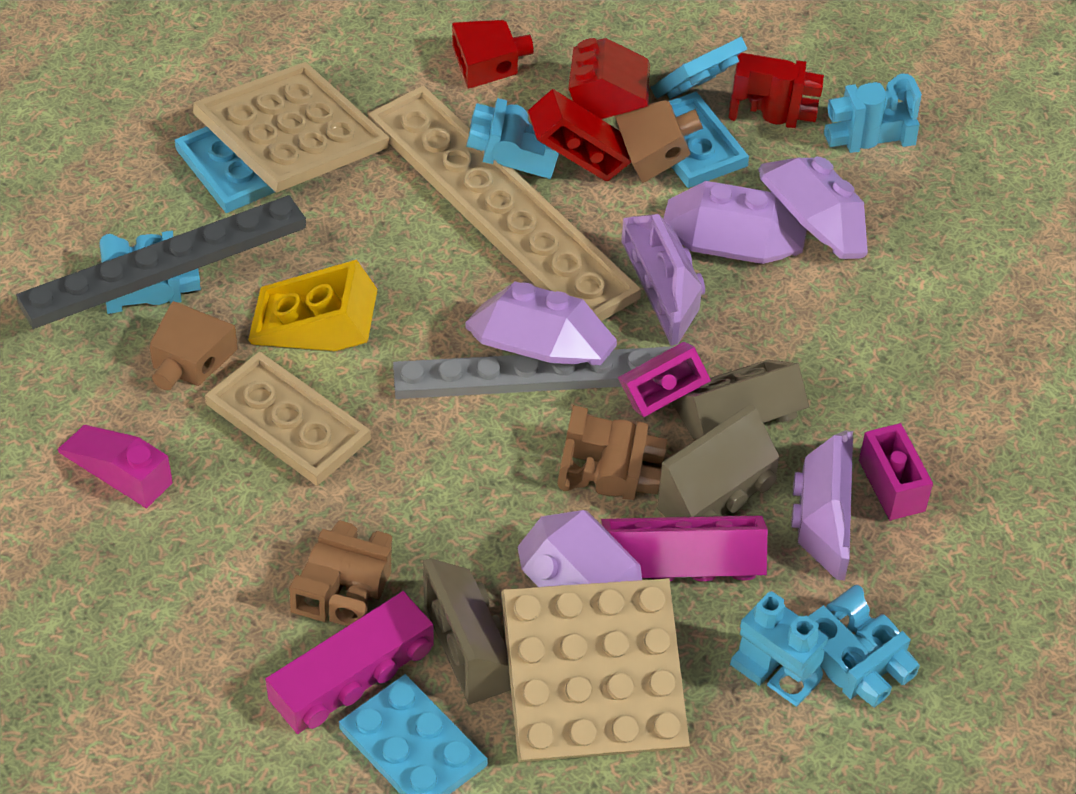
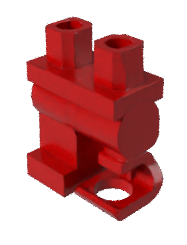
M747 53L738 55L740 62L736 64L729 119L735 121L737 119L739 101L749 99L751 104L750 111L756 112L761 110L762 117L771 124L781 125L786 123L787 128H796L797 120L816 122L819 99L805 98L802 95L821 97L824 81L823 74L806 72V61L796 60L795 64L792 61Z

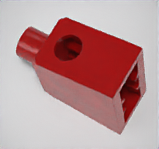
M504 20L452 23V47L468 89L516 75L518 73V57L534 53L531 35L513 37L507 22Z

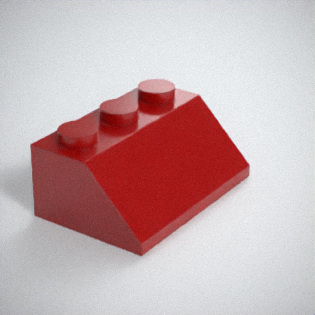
M589 38L579 42L577 46L573 47L568 87L573 102L600 119L648 107L649 60L607 38L599 40Z

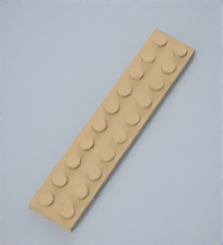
M424 85L368 113V118L390 137L389 144L536 287L554 292H564L569 296L583 299L601 322L641 299V288L513 168L498 164L495 160L493 164L482 162L484 151L466 147L470 128Z

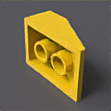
M357 259L262 286L248 340L252 345L338 351L367 343L378 289Z

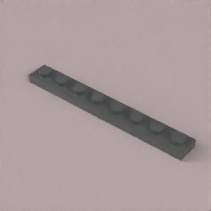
M290 195L17 293V303L32 329L303 230L306 228V217Z

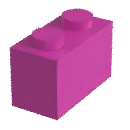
M686 342L676 345L618 377L633 409L642 417L655 412L711 381L695 347Z
M898 423L866 431L858 461L889 521L926 512L933 482L902 424Z

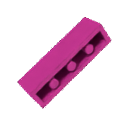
M763 516L601 519V525L640 564L642 578H669L670 581H673L675 577H691L697 581H711L716 576H732L737 580H752L756 578V575H767L768 529Z
M402 591L265 678L268 700L296 734H299L308 727L314 729L325 722L329 713L343 704L349 706L358 701L364 691L375 683L389 681L401 666L411 660L419 661L430 652L432 646H434L433 623L409 596Z

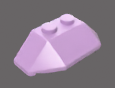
M817 156L815 158H793L760 165L758 171L760 172L761 181L800 224L819 241L830 246L836 256L840 259H859L867 255L864 202L854 192V187L833 170V165L828 160Z
M704 181L668 199L663 218L677 234L681 244L692 252L760 264L781 260L790 255L797 256L801 254L807 229L800 224L772 192Z
M659 214L623 218V246L670 345H677L700 309L701 295L705 294L703 277L700 273H695L689 249L687 247L683 248L677 234Z
M513 282L484 302L465 322L466 329L471 331L473 336L483 345L548 363L579 364L588 362L590 365H602L617 346L616 338L583 299L569 296L564 292H554L538 288L530 283Z
M847 430L832 436L808 454L804 460L802 473L795 472L793 496H800V504H793L791 527L798 528V543L836 580L844 581L850 559L853 431Z
M586 510L541 516L517 547L521 569L538 587L642 580L640 564Z

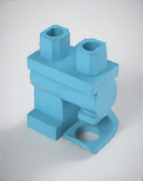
M901 73L888 82L886 91L877 82L861 85L858 89L856 84L845 86L844 97L828 100V115L832 123L825 124L824 135L829 147L847 145L849 152L854 153L860 152V148L869 149L875 147L878 143L899 140L903 147L916 145L920 125L917 118L922 94L915 79L909 74Z
M497 98L494 108L476 103L466 147L484 151L482 162L493 164L495 160L503 166L551 179L559 153L537 140L533 126L528 121L527 111L519 105H507V100Z
M173 231L162 232V236L157 234L140 235L136 238V245L134 247H130L125 239L113 234H106L99 242L101 263L174 237ZM197 268L106 302L107 314L122 312V306L142 303L161 305L170 301V304L173 301L180 303L181 293L201 291L199 270Z
M854 585L827 604L826 607L823 605L808 617L819 624L818 630L829 637L827 644L823 648L824 658L820 664L828 678L835 685L843 688L842 692L850 700L858 694L875 708L889 696L892 686L881 676L888 672L901 685H905L917 675L920 665L907 651L911 639L903 631L899 632L887 616L881 614L876 618H871L863 588L859 585ZM848 615L849 623L846 627L840 620Z
M771 591L741 620L740 635L742 638L740 647L731 658L730 665L759 686L780 664L783 665L769 680L767 686L797 707L822 679L823 671L820 664L824 658L823 648L827 644L829 637L818 630L819 624L807 615L798 616L785 607L784 599ZM790 676L797 682L802 681L803 689L799 693L789 694L781 689L779 682L783 677Z

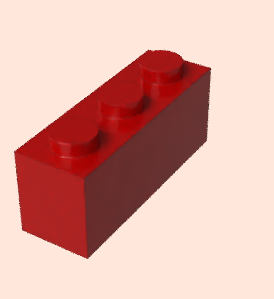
M555 89L550 90L528 109L538 141L602 180L610 181L631 163L623 137L618 129Z

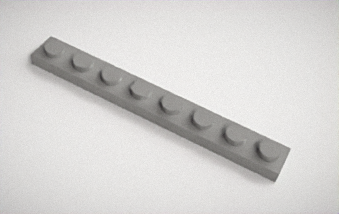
M673 347L613 350L602 365H590L588 362L579 364L548 363L523 355L393 362L395 399L622 387L618 379L619 376Z

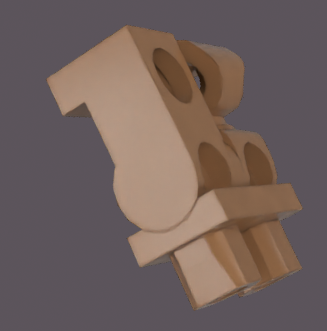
M573 405L557 481L559 488L563 491H569L574 488L586 487L589 481H593L596 484V492L601 495L623 496L622 499L634 500L636 492L658 494L661 469L642 465V461L662 465L668 439L648 435L649 423L637 421V425L627 420L618 419L612 421L587 415L588 408ZM572 457L586 460L585 465L582 468L579 467L572 460Z
M341 520L335 524L331 531L322 529L318 536V543L313 547L300 576L296 575L289 586L291 613L326 622L329 616L330 622L343 626H349L366 615L369 598L380 599L386 581H388L391 574V534L376 531L372 533L369 541L357 538V528L352 523ZM343 586L347 590L346 597L339 595ZM309 597L319 600V606H310L306 604L304 599Z

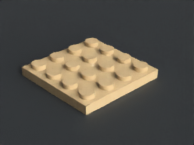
M307 62L194 102L193 114L276 193L387 149L390 137Z
M669 578L504 589L502 591L518 763L666 751L690 747Z

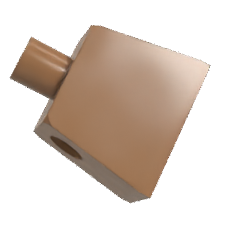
M667 100L648 104V107L615 116L632 165L642 183L649 181L690 155V150L684 136L703 129L696 109L676 117L670 102Z
M173 301L150 342L149 348L153 368L157 369L152 375V380L159 388L167 391L171 390L179 379L196 386L201 385L238 349L235 325Z

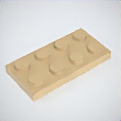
M260 351L205 395L207 406L316 486L371 440V430Z

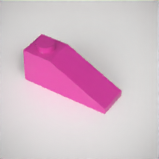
M84 424L58 448L60 454L146 509L173 483L168 455L136 436Z

